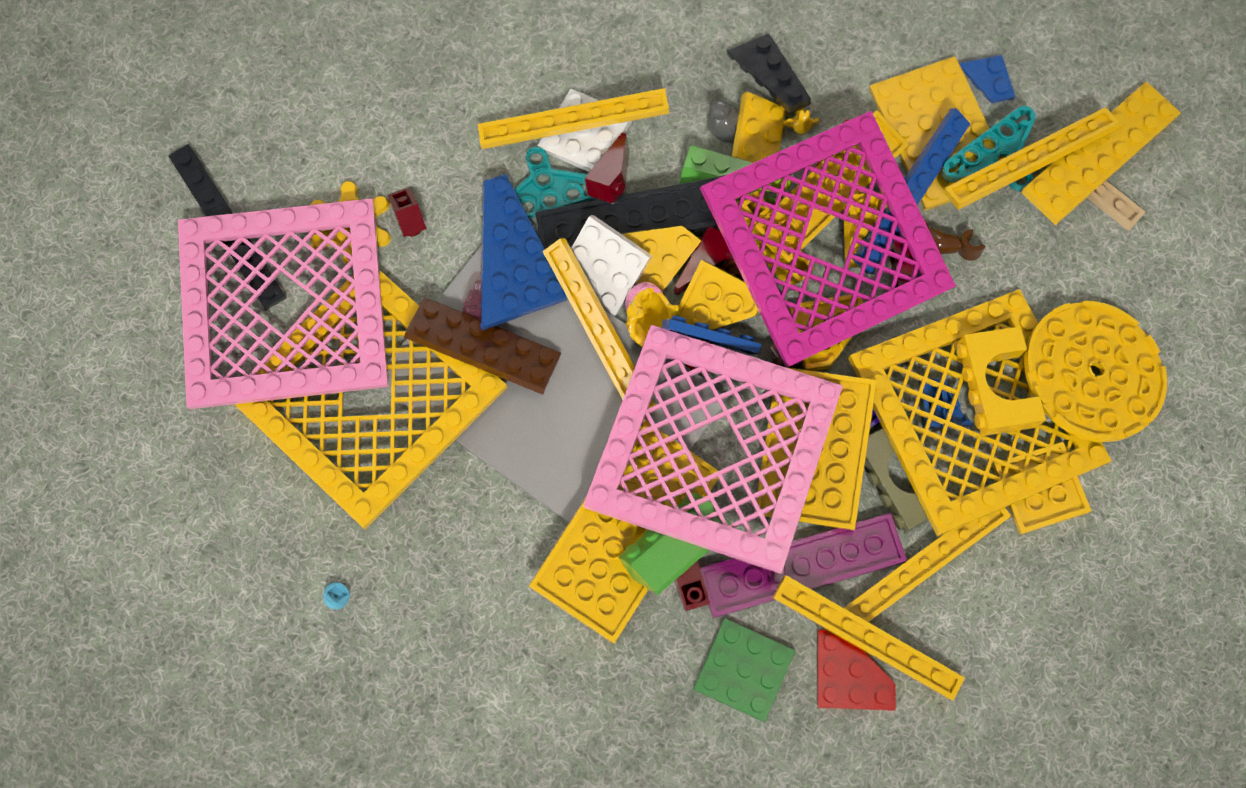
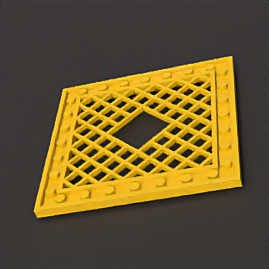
M380 270L382 307L390 314V316H383V321L392 320V332H384L385 337H392V348H386V353H392V364L387 365V370L392 369L390 415L343 416V392H339V400H326V394H322L321 401H308L309 396H304V401L291 402V398H286V402L274 403V400H269V402L259 401L234 404L364 530L508 388L507 384L496 375L430 348L414 347L413 341L409 340V347L396 348L397 336H405V331H397V321L407 329L419 305ZM347 280L339 290L344 293L352 283ZM354 288L348 297L356 303ZM335 292L326 302L333 306L341 296ZM344 300L336 310L346 316L354 306ZM322 304L313 314L321 319L329 309ZM332 313L325 323L332 329H335L342 319ZM309 317L300 326L310 332L318 322ZM351 317L349 320L357 322V317ZM345 325L340 331V335L345 339L352 335V333L345 334ZM321 326L313 336L322 342L331 332ZM296 329L288 339L298 345L306 335L299 329ZM358 338V342H357V348H358V349H359V338ZM309 339L301 349L311 356L318 344ZM285 341L277 352L286 359L295 348ZM323 349L317 356H323L322 365L324 366L327 363V356L332 355ZM344 350L340 357L344 360V355H356L357 353L354 350ZM427 351V363H414V352ZM298 352L290 363L296 367L302 360L305 359L306 362L307 358ZM409 352V364H396V353ZM431 352L442 362L431 363ZM273 355L265 365L274 372L283 361ZM286 365L281 372L294 370ZM444 367V379H431V368ZM448 367L460 378L448 379ZM261 368L256 375L267 374L268 372ZM413 368H427L426 380H413ZM396 369H409V380L396 381ZM461 383V395H448V384ZM431 384H444V395L431 396ZM466 384H468V385L470 386V388H469L467 391H466ZM409 385V397H396V386ZM413 385H426V396L413 397ZM444 400V412L430 413L431 401ZM448 400H457L448 409ZM426 401V413L413 414V402ZM396 402H409V414H395ZM326 405H339L338 417H325ZM304 406L303 418L290 419L291 407ZM308 406H321V417L308 418ZM286 407V418L275 408ZM440 417L430 426V418ZM413 418H426V430H413ZM391 419V431L378 432V420ZM395 419H408V431H395ZM373 420V432L360 433V421ZM343 421H356L355 433H342ZM321 422L320 434L307 435L308 423ZM325 422H338V434H325ZM303 423V435L292 424ZM413 435H421V436L413 443ZM391 436L390 448L377 449V437ZM395 436H408V448H395ZM373 437V449L360 450V438ZM338 438L337 451H324L325 439ZM342 438H355V450H342ZM320 439V451L309 440ZM390 453V466H377V454ZM395 453H403V454L395 461ZM373 454L372 466L359 467V455ZM337 455V467L326 456ZM342 455H355V467H342ZM372 471V483L359 484V472ZM377 471H385V472L377 479ZM342 472H354V483Z
M1020 289L854 353L848 358L858 378L877 380L873 409L937 536L1067 482L1074 477L1100 468L1112 461L1102 442L1080 438L1066 430L1067 434L1057 431L1059 426L1056 423L1053 429L1041 424L1035 428L1032 437L1020 433L1021 430L1005 432L1014 436L1011 446L999 442L1001 433L996 434L994 440L950 422L963 381L965 382L962 372L959 374L949 370L952 360L962 363V359L954 355L959 340L966 334L979 333L994 327V330H998L999 328L1006 329L1021 326L1024 340L1027 344L1028 338L1038 322ZM1008 322L1009 326H1006L1002 323ZM952 344L950 353L939 349ZM931 352L929 361L919 358V356ZM1025 352L1022 354L1019 364L1007 359L999 361L1001 364L998 372L986 368L985 373L996 377L994 386H989L996 395L1007 400H1019L1020 398L1013 396L1016 386L1029 390L1026 398H1031L1032 393L1029 385L1018 381L1021 371L1025 372L1023 366ZM936 353L948 358L945 368L933 363ZM910 360L907 370L897 366ZM914 361L927 366L924 376L911 372ZM1005 364L1017 369L1014 379L1002 374ZM930 368L943 373L940 383L927 378ZM893 370L905 374L902 385L890 380ZM947 375L959 379L956 389L944 385ZM909 376L921 381L918 391L906 387ZM1000 379L1012 384L1009 394L997 389ZM925 383L938 388L935 398L922 393ZM893 387L900 390V392H899V394H898V397H897V395H896V393H895ZM941 390L954 394L951 405L938 400ZM904 392L916 396L913 407L901 402ZM920 398L933 403L929 413L917 409ZM936 405L949 409L946 420L933 415ZM904 409L911 411L909 418ZM915 413L927 418L924 429L912 424ZM931 420L944 425L941 435L928 431ZM948 427L960 431L957 442L945 437ZM1039 429L1051 434L1049 444L1037 440ZM915 431L922 433L920 440ZM964 433L976 438L974 448L961 444ZM926 435L939 440L935 451L923 446ZM1058 436L1068 440L1066 445L1068 453L1063 454L1061 449H1055L1053 452L1061 454V456L1049 460L1051 450L1048 446L1053 445L1055 437ZM1018 438L1030 442L1027 453L1015 448ZM981 440L993 445L990 455L978 451ZM943 442L955 447L952 458L939 453ZM1034 445L1042 448L1048 447L1044 460L1032 455ZM1071 445H1073L1075 450L1070 451ZM997 447L1009 451L1006 462L994 457ZM959 449L971 453L968 464L956 460ZM926 453L933 455L932 462H930ZM1013 454L1026 457L1023 468L1010 464ZM975 456L988 460L985 471L972 466ZM937 458L950 462L947 473L934 468ZM1030 460L1039 463V465L1027 469ZM992 462L1004 467L1001 477L989 473ZM954 464L966 469L963 480L951 475ZM1008 469L1018 472V474L1006 478ZM971 471L983 476L980 487L967 482ZM938 476L945 478L943 485L941 484ZM987 478L997 481L992 485L984 487ZM949 480L961 485L958 496L946 491ZM965 487L975 490V492L963 496Z

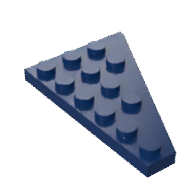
M506 174L485 180L482 185V296L480 301V327L482 330L556 305L568 299L543 253L545 249Z

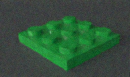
M724 619L694 690L765 723L795 650Z

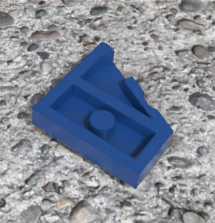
M1003 55L959 63L962 71L971 79V83L983 92L984 97L991 104L1015 98Z

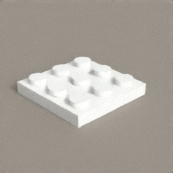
M570 89L560 108L600 100ZM632 121L544 137L537 146L543 148L550 156L590 172L622 132L626 133Z
M594 215L589 216L571 248L603 309L613 316H617L626 301L628 292L636 285L652 255Z

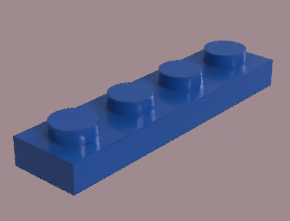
M678 316L664 319L661 328L749 354H759L762 345L754 342L753 337L747 335H740L739 338L731 336L732 332L729 330L718 328L716 332L709 330V325L695 322L694 325L687 324L685 318Z

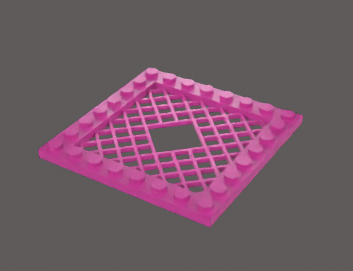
M872 111L700 187L786 368L956 287ZM859 145L860 150L853 148V146ZM845 150L843 160L832 157ZM850 152L861 156L858 167L846 163ZM824 160L822 170L811 166ZM865 160L871 172L862 169ZM829 161L840 165L837 176L826 172ZM844 168L856 172L853 183L841 178ZM804 169L801 179L790 176L791 174ZM808 170L820 175L816 186L805 182ZM860 174L872 178L868 189L857 185ZM824 177L835 181L832 192L820 188ZM783 178L780 189L769 185ZM787 180L799 184L796 195L784 191ZM875 182L882 194L873 191ZM840 183L851 187L848 198L836 194ZM803 186L814 190L811 202L800 198ZM762 188L758 199L747 195ZM766 189L778 194L774 205L762 201ZM855 189L867 194L864 204L852 200ZM818 193L830 197L827 208L815 204ZM782 196L794 200L790 211L778 207ZM871 196L882 200L879 211L868 207ZM740 198L739 203L737 205L735 199ZM744 199L757 203L753 215L741 210ZM834 199L846 203L843 214L831 210ZM798 202L810 206L806 218L794 213ZM886 203L892 216L883 213ZM761 205L772 209L769 221L757 217ZM850 205L862 209L859 220L847 216ZM814 208L857 225L843 268L800 252ZM866 211L877 215L874 227L863 223ZM776 212L788 216L785 227L773 223ZM744 217L751 219L749 228ZM792 218L804 222L801 234L789 229ZM881 218L893 222L890 233L878 229ZM755 221L767 225L764 237L752 233ZM896 226H898L903 238L894 235ZM771 227L783 232L780 243L768 239ZM861 227L872 231L869 243L858 239ZM787 234L799 238L796 250L784 245ZM876 234L888 237L885 249L873 244ZM754 239L762 242L760 249L758 248ZM892 239L903 243L900 255L889 251ZM856 243L867 247L864 258L853 254ZM766 244L778 248L775 259L763 255ZM907 247L914 260L905 257ZM872 249L883 253L880 265L868 260ZM782 250L794 254L790 266L779 262ZM887 255L898 259L895 271L884 267ZM798 256L810 260L806 272L795 268ZM851 259L862 263L859 274L848 271ZM765 261L773 264L771 271H769ZM814 262L825 266L822 278L811 274ZM903 262L914 266L911 277L900 273ZM867 265L878 269L875 281L863 276ZM777 266L789 270L785 282L773 277ZM830 269L841 273L838 284L827 280ZM919 270L921 276L916 278L917 271ZM882 271L894 275L890 287L879 283ZM793 272L804 276L801 288L789 284ZM846 275L857 279L854 291L842 286ZM898 277L909 281L895 288ZM809 278L820 282L817 294L805 290ZM861 281L873 285L870 296L858 292ZM776 284L783 286V290H782V293H781V294H780V292H779V290H778ZM825 285L836 289L833 300L821 296ZM877 287L888 291L874 298ZM788 288L799 292L796 304L784 300ZM841 291L852 295L849 307L837 302ZM803 295L815 299L812 310L800 306ZM856 297L867 301L853 308ZM819 301L831 305L828 317L816 312ZM786 306L794 309L792 317ZM835 307L846 311L832 318ZM798 311L810 315L807 327L795 323ZM814 317L825 321L811 328ZM798 329H801V330H803L804 332H802V333L799 334Z

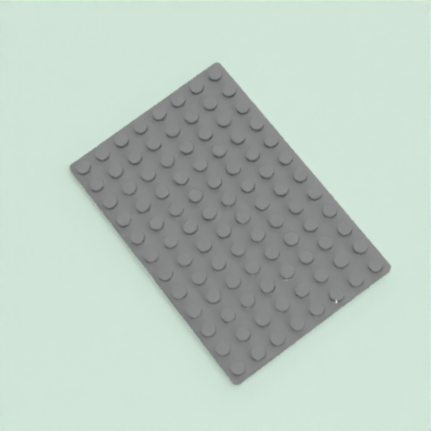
M482 245L436 301L480 320ZM567 299V301L496 325L504 330L561 352L560 359L544 394L542 395L499 377L507 384L508 388L455 441L569 523L589 492L623 400L569 299ZM604 309L636 367L642 347L631 339L626 324ZM406 339L400 348L409 347V340ZM414 342V347H425ZM427 351L414 352V363H427ZM409 352L396 353V364H409ZM431 352V363L442 362ZM392 358L387 362V365L392 364ZM666 358L665 364L673 360ZM678 364L666 369L671 380L683 375ZM684 365L687 372L692 371L690 368ZM444 367L431 368V379H444ZM448 367V379L460 378ZM413 368V380H426L427 368ZM392 369L387 370L389 387L382 388L389 394H391ZM396 369V381L409 380V369ZM661 372L656 386L667 382L663 372ZM698 374L690 377L695 387L707 382ZM686 379L674 384L679 394L691 389ZM449 383L448 395H461V383ZM431 384V396L444 395V384ZM466 384V391H467V390L470 388V386H469L468 384ZM409 385L396 386V397H409ZM413 385V397L426 396V385ZM670 386L658 391L663 402L675 397ZM710 387L698 391L703 402L715 397ZM715 387L719 395L724 393ZM653 393L652 399L655 405H657L659 402ZM694 394L682 399L687 409L699 404ZM728 397L722 399L724 404L727 402ZM444 400L431 401L430 413L444 412ZM448 400V409L457 400ZM426 401L413 402V411L415 413H426ZM678 401L666 406L671 417L683 412ZM718 401L706 406L711 417L717 415L721 410ZM402 402L404 405L409 407V402ZM662 408L650 414L655 424L667 419ZM702 409L690 414L695 425L707 420ZM686 416L674 421L679 432L691 427ZM440 417L430 418V423L434 424ZM670 423L658 428L668 436L675 434ZM710 424L681 436L689 451H691Z

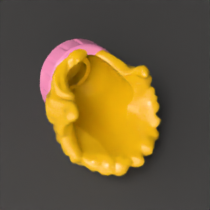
M642 282L635 285L627 294L625 301L628 315L626 327L631 339L643 348L651 325L661 328L664 319H671L672 316L679 314V306L670 304L662 291L650 282Z

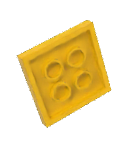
M1064 442L1048 446L1051 451L1049 460L1061 456V454L1053 452L1055 449H1061L1063 454L1068 453ZM1048 447L1032 452V455L1044 460ZM1021 455L1013 457L1010 464L1023 468L1026 457ZM1030 460L1027 469L1037 466L1039 463ZM994 463L992 467L995 475L1001 477L1004 467ZM1008 469L1006 478L1018 474V472ZM1078 476L1008 506L1019 535L1073 519L1092 511Z

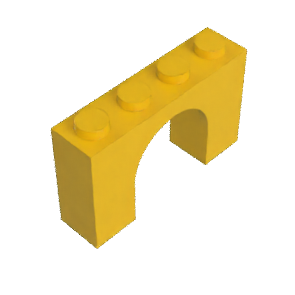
M1021 326L966 334L957 343V355L962 359L963 378L965 382H968L970 390L968 393L969 402L974 406L976 413L974 418L977 429H980L981 436L1037 428L1046 421L1040 396L1019 400H1006L997 396L990 389L986 381L985 372L989 363L1019 358L1027 350Z

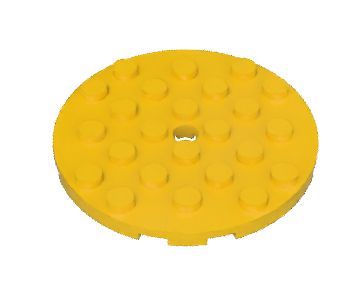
M1082 301L1081 303H1067L1053 309L1032 330L1026 344L1027 350L1024 354L1027 383L1033 397L1040 396L1044 413L1069 433L1096 442L1120 441L1142 431L1159 414L1167 392L1166 367L1162 366L1159 357L1160 350L1151 335H1146L1138 326L1139 322L1132 316L1114 306L1101 302ZM1090 366L1098 367L1101 375L1095 377Z

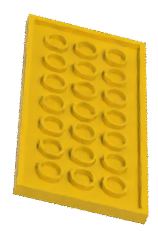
M644 420L640 431L650 427V423ZM658 429L662 439L669 437ZM654 431L641 436L646 446L658 442ZM636 439L632 453L643 449L638 439ZM675 440L666 443L670 454L683 449L681 444ZM662 446L649 451L654 462L667 457ZM689 451L703 478L718 472L716 468ZM645 453L633 458L638 470L650 465ZM686 454L673 459L679 470L691 465ZM629 461L623 476L634 472ZM669 461L657 466L662 477L675 472ZM653 469L641 474L646 485L659 480ZM694 469L681 474L687 486L699 480ZM637 476L624 481L629 492L642 487ZM678 477L665 482L670 493L683 488ZM718 477L706 482L710 491L719 479ZM620 484L618 490L624 492V490H623V488H622V486H621V484ZM661 484L649 489L654 501L666 496ZM702 485L690 490L691 494L696 492L703 497L707 496ZM645 492L636 495L649 500ZM686 492L673 497L677 506L687 496ZM585 498L528 587L611 643H615L649 590L632 579L618 557L625 552L629 545L634 544L648 529L584 508ZM669 500L660 503L673 508Z

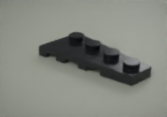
M770 34L727 50V55L732 61L735 60L739 63L740 68L745 73L751 74L755 78V82L760 87L764 86L770 92V96L789 113L811 105L810 96Z

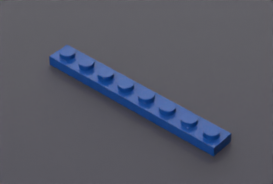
M957 108L948 111L904 178L917 205L970 125ZM887 205L883 213L892 216ZM881 218L878 229L890 233L893 222ZM896 226L894 235L898 236L900 230ZM869 231L863 241L869 243L872 231ZM876 234L873 244L885 249L888 237ZM860 245L854 255L864 258L867 247ZM872 249L868 260L879 264L883 253ZM853 260L861 268L862 263ZM867 265L865 273L873 274L876 268Z

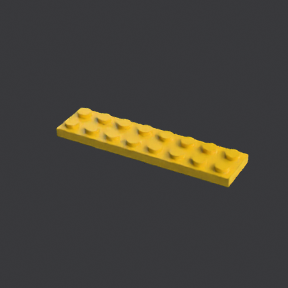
M1147 81L1111 112L1120 122L1119 129L1056 160L1022 190L1021 193L1053 224L1057 225L1181 114Z
M876 110L873 115L895 159L909 144ZM859 145L853 146V148L860 150ZM845 150L832 157L843 160ZM850 152L846 163L858 167L861 156ZM824 160L816 167L817 169L822 170ZM865 160L862 169L871 172ZM829 161L826 172L837 176L840 165ZM844 168L841 178L853 183L856 172ZM811 172L805 178V182L816 186L820 175ZM860 174L857 185L866 187L872 178ZM824 177L820 188L832 192L835 181ZM840 183L836 194L840 196L849 194L851 187ZM798 185L790 192V194L796 195ZM803 186L800 198L811 202L814 190ZM855 189L854 194H859L861 191ZM818 193L815 204L827 208L830 197ZM785 197L778 207L790 211L794 200ZM834 199L831 210L840 213L844 209V202ZM798 202L794 213L806 218L810 206ZM814 208L800 251L835 216ZM772 210L763 219L769 221ZM776 212L773 223L785 227L788 216ZM792 218L789 229L801 234L804 222ZM758 222L753 227V231L757 235L764 237L767 225ZM771 227L768 239L780 243L783 232ZM787 234L784 245L796 250L799 238ZM766 244L776 255L778 248ZM782 250L779 259L784 264H787L793 259L794 254Z

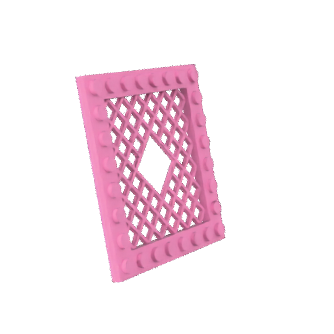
M372 198L178 220L186 407L188 409L389 387L375 210ZM350 227L351 234L347 232L344 228ZM334 229L328 237L320 232L322 230ZM339 231L348 237L341 247L331 241ZM309 232L303 240L295 234ZM314 234H317L324 240L316 250L307 244ZM285 235L279 242L270 237ZM261 237L255 245L246 240ZM290 237L299 242V245L292 252L283 247V244ZM266 239L275 245L268 255L258 249ZM236 240L230 248L222 243V241ZM241 242H244L251 248L243 258L234 252ZM206 243H212V244L206 249ZM350 243L352 245V256L344 251ZM327 244L337 250L329 260L320 254ZM217 245L226 250L219 260L210 255V252ZM303 247L312 252V255L305 262L296 257V254ZM279 249L288 255L281 265L271 259ZM254 252L264 258L256 268L247 262ZM340 254L350 260L342 270L333 264ZM230 255L239 260L231 271L222 264ZM316 257L326 263L318 273L309 267V264ZM207 258L215 263L208 272ZM292 259L301 265L294 275H291L284 269ZM267 262L277 268L269 278L259 272ZM243 264L252 270L244 281L235 275ZM352 266L354 272V279H352L349 275L346 274V272ZM219 267L227 273L220 283L211 278L212 274ZM329 267L339 273L331 283L322 277ZM305 269L314 275L306 286L297 279ZM280 272L316 299L285 335L249 308ZM256 274L265 281L257 291L248 285ZM233 277L240 283V286L231 294L224 286ZM342 277L352 283L344 293L335 287ZM318 279L327 285L319 296L310 289ZM208 281L216 286L209 295ZM244 288H247L254 294L246 304L236 298ZM354 288L356 303L348 297ZM331 289L341 296L333 306L323 300ZM220 290L229 296L221 307L212 301ZM233 300L242 307L234 317L225 311ZM344 300L354 306L346 316L336 310ZM209 303L217 309L211 318L209 317ZM319 303H322L329 309L321 319L312 313ZM245 311H248L255 317L247 327L237 321ZM356 311L357 325L349 320ZM221 313L230 319L222 330L213 324ZM332 313L342 319L335 329H332L325 323ZM308 315L318 322L310 332L300 326ZM259 321L268 327L260 338L250 331ZM346 323L355 329L347 340L338 333ZM234 324L244 330L235 341L226 334ZM321 326L331 332L323 342L313 336ZM210 327L219 333L212 341ZM296 329H299L306 335L298 345L288 339ZM272 331L281 337L273 348L264 342ZM247 334L256 340L248 351L239 345ZM357 335L359 338V349L351 344ZM334 336L344 343L336 353L326 346ZM222 337L232 343L223 354L214 347ZM309 339L319 345L311 356L301 349ZM285 341L295 348L286 359L277 352ZM260 344L270 351L262 361L252 355ZM235 347L244 353V356L236 364L227 358ZM347 347H350L357 353L349 364L340 357ZM323 349L332 355L331 359L324 366L315 360ZM211 350L220 356L213 365ZM298 352L307 358L306 362L299 369L290 363ZM273 355L283 361L274 372L265 365ZM248 358H251L258 364L250 374H247L240 368ZM336 359L343 364L339 366H331ZM224 360L233 367L225 377L215 371ZM311 362L315 364L317 367H319L306 369ZM286 365L294 370L281 372ZM261 368L268 372L267 374L256 375ZM236 371H239L242 375H244L241 377H232ZM212 373H213L216 377H218L219 379H214V380H213Z
M651 325L584 502V508L782 574L843 386ZM666 358L673 360L665 364ZM682 363L696 367V369L687 372ZM678 364L683 375L671 380L666 369ZM707 371L721 376L711 380ZM661 372H663L667 382L656 386ZM702 372L707 382L695 387L690 377ZM686 379L691 389L679 394L674 384ZM731 379L743 382L745 384L735 388ZM726 380L731 390L719 395L714 384ZM670 386L675 397L663 402L658 391ZM754 386L768 390V392L759 395ZM710 387L715 397L703 402L698 391ZM750 387L755 398L743 403L738 392ZM654 393L659 404L648 408ZM694 394L699 404L687 409L682 399ZM734 394L739 405L727 410L722 399ZM779 394L793 399L783 403ZM774 395L779 406L767 411L762 399ZM678 401L683 412L671 417L666 406ZM718 401L723 412L711 417L706 406ZM758 402L763 413L751 418L746 407ZM803 402L810 404L808 411ZM798 403L803 413L791 418L786 407ZM662 408L667 419L655 424L650 413ZM702 409L707 420L695 425L690 414ZM742 409L747 420L735 425L730 414ZM782 410L787 421L775 425L770 415ZM646 416L651 426L640 431ZM686 416L691 427L679 432L674 421ZM726 416L748 458L703 478L681 436ZM766 417L771 428L759 433L754 422ZM805 418L801 432H799L795 422ZM670 423L675 434L662 439L658 428ZM750 424L755 436L743 440L738 429ZM790 425L796 436L784 441L778 430ZM654 431L658 442L646 446L641 436ZM774 432L780 443L768 448L762 437ZM636 439H638L643 449L632 453ZM678 439L683 449L670 454L666 443ZM759 440L764 451L752 456L746 445ZM797 441V444H796V447H795V450H794V453H793V456H792V454H791V452L789 451L787 445L790 444V443H793V442ZM662 446L667 457L654 462L649 451ZM783 448L788 459L776 464L771 452ZM645 453L650 465L638 470L633 458ZM686 454L691 465L679 470L673 459ZM767 455L772 466L760 471L755 460ZM629 461L634 472L623 476ZM669 461L675 472L662 477L657 466ZM750 462L756 474L744 479L738 467ZM790 463L784 478L779 468ZM653 469L659 480L646 485L641 474ZM694 469L699 480L687 486L681 474ZM735 470L740 481L727 486L722 475ZM775 470L780 482L768 486L763 475ZM637 476L642 487L629 492L624 481ZM678 477L683 488L670 493L665 482ZM718 477L723 489L711 494L706 482ZM759 478L764 489L752 494L747 483ZM620 484H621V486H622L624 492L618 490ZM661 484L666 496L654 501L649 489ZM702 485L707 496L695 501L690 490ZM743 485L748 497L736 502L730 490ZM782 486L778 501H776L771 491ZM645 492L649 500L636 495ZM686 492L691 504L679 509L673 497ZM727 493L732 504L719 509L714 498ZM767 493L773 505L761 510L755 498ZM669 500L673 508L660 503ZM710 500L716 512L703 517L698 505ZM751 501L756 513L744 518L739 506ZM694 508L697 516L686 513L685 511ZM735 509L740 520L728 525L722 514ZM774 510L769 525L763 514ZM718 516L722 524L710 521V519ZM760 517L765 528L752 533L747 522ZM743 524L747 532L735 529V527ZM767 533L765 538L759 537L760 535Z

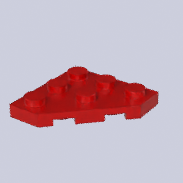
M828 630L817 631V708L895 711L896 684L862 649Z

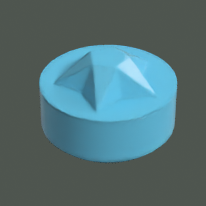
M339 582L329 584L323 593V601L331 609L345 607L350 598V591L347 586Z

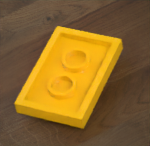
M746 92L742 94L731 157L755 163L779 152L786 110L782 106L752 93Z

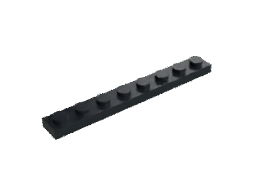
M189 144L168 155L206 217L233 214ZM236 240L222 241V243L230 248ZM241 242L234 252L243 258L251 248L244 242ZM254 252L247 262L256 268L262 261V258L258 253ZM231 255L234 262L237 264L239 260ZM244 264L240 268L245 279L252 272ZM266 264L259 271L267 278L272 275ZM256 274L248 284L257 291L265 281ZM275 279L258 297L265 311L286 299L285 294Z

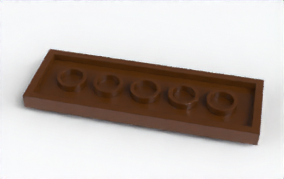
M423 298L405 331V339L542 395L544 394L560 359L561 352L497 326L482 330L480 319L429 298Z

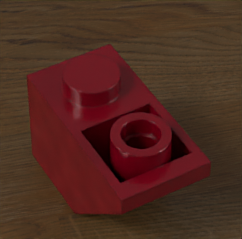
M696 561L674 581L685 611L710 604L698 561Z

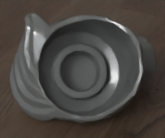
M716 101L710 109L707 127L719 140L734 144L739 110L724 101Z

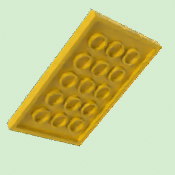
M956 56L875 83L869 87L881 115L909 144L899 154L907 174L950 109L957 108L970 125L949 158L990 129ZM990 139L982 141L984 147L988 149L995 147L994 142ZM965 153L966 160L969 162L977 161L974 153ZM959 162L958 166L953 169L950 168L948 171L956 173L962 165ZM941 170L920 200L924 211L951 202L944 194L945 187L955 182L946 181L942 177Z
M788 368L843 386L799 522L855 530L877 380ZM779 394L783 403L793 399ZM772 395L770 409L779 406L774 395ZM803 402L808 411L810 404ZM798 403L786 407L791 418L803 413ZM782 410L770 415L775 425L787 421ZM805 418L795 422L799 432H801ZM768 422L767 430L771 428L769 422ZM790 425L778 430L784 441L796 436ZM774 432L766 435L765 444L768 448L780 443ZM795 441V442L790 443V444L787 445V447H788L789 451L791 452L792 456H793V453H794V450H795L797 441ZM783 448L771 452L776 464L788 459ZM767 455L763 456L761 471L772 466ZM790 463L779 468L784 478ZM775 470L763 475L768 486L780 482ZM760 479L758 485V492L764 489ZM782 486L771 491L776 501H778ZM767 493L756 499L761 510L773 505ZM774 510L763 514L764 517L772 518Z

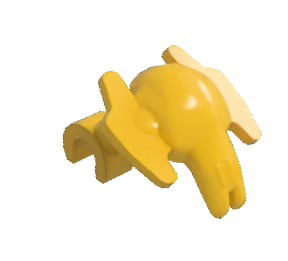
M804 107L796 111L794 118L785 120L783 124L788 128H793L797 134L804 135L812 127L819 125L820 119L810 118V111L806 110L805 112Z

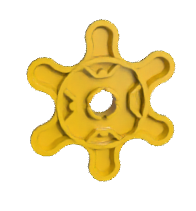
M350 181L344 182L340 187L341 198L338 202L359 200L357 185ZM378 196L373 199L375 222L377 217L381 213L386 212L390 207L389 200L386 197ZM315 200L310 205L326 203L321 200ZM376 223L377 246L385 247L390 243L391 235L389 232L380 229ZM344 228L347 232L351 234L350 228ZM334 229L322 230L321 233L328 237ZM339 231L331 241L341 247L348 237ZM315 234L310 240V245L316 250L324 240ZM350 243L344 251L352 256V245ZM344 255L342 256L343 262L347 265L350 260Z

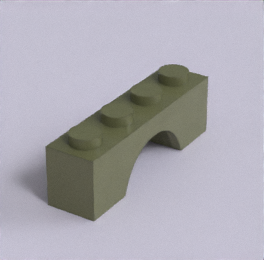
M881 429L871 434L868 439L865 467L868 471L866 476L872 486L876 485L881 492L879 498L884 507H889L894 514L892 518L895 526L899 530L903 529L904 533H907L929 521L917 495L902 491L892 482L888 472V464L895 451L884 429Z

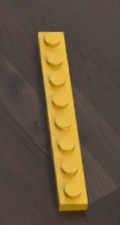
M663 88L478 124L481 148L487 149L670 114L666 89Z
M1105 107L945 187L944 194L959 210L1119 129L1120 122Z
M560 238L545 249L543 253L623 400L635 366L567 240ZM651 399L648 408L655 406L653 399Z
M1003 508L944 533L843 608L869 622L1010 518V513L1006 508Z
M784 575L772 597L774 600L949 700L954 701L965 677L787 575Z

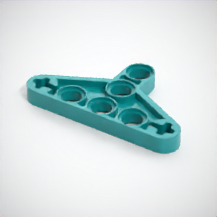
M1020 106L949 158L942 167V177L948 182H957L997 162L999 157H1007L1021 150L1036 118L1034 110L1029 106ZM1026 115L1028 117L1027 120L1024 119L1018 125L1016 124L1020 116ZM1007 126L1011 128L1012 135H1003L1000 127ZM990 139L994 142L995 147L988 149L984 147L982 141ZM965 153H974L977 161L969 162L965 158ZM960 162L962 166L959 167L956 173L948 171L950 168L953 169L958 166ZM1030 173L1025 176V184H1018L1015 181L1009 184V186L1015 191H1022L1032 181V174Z
M532 147L527 151L526 163L530 176L517 186L514 191L521 204L526 202L533 204L534 210L526 213L529 219L536 217L535 212L598 200L591 196H584V189L581 185H585V190H587L585 183L587 174L552 169L547 153L541 147ZM533 154H540L543 157V161L539 164H534L530 161V157ZM540 175H547L550 178V182L546 185H541L537 182V178ZM569 190H577L580 193L579 198L576 200L569 199L566 196ZM547 196H554L557 199V203L554 206H547L543 201Z

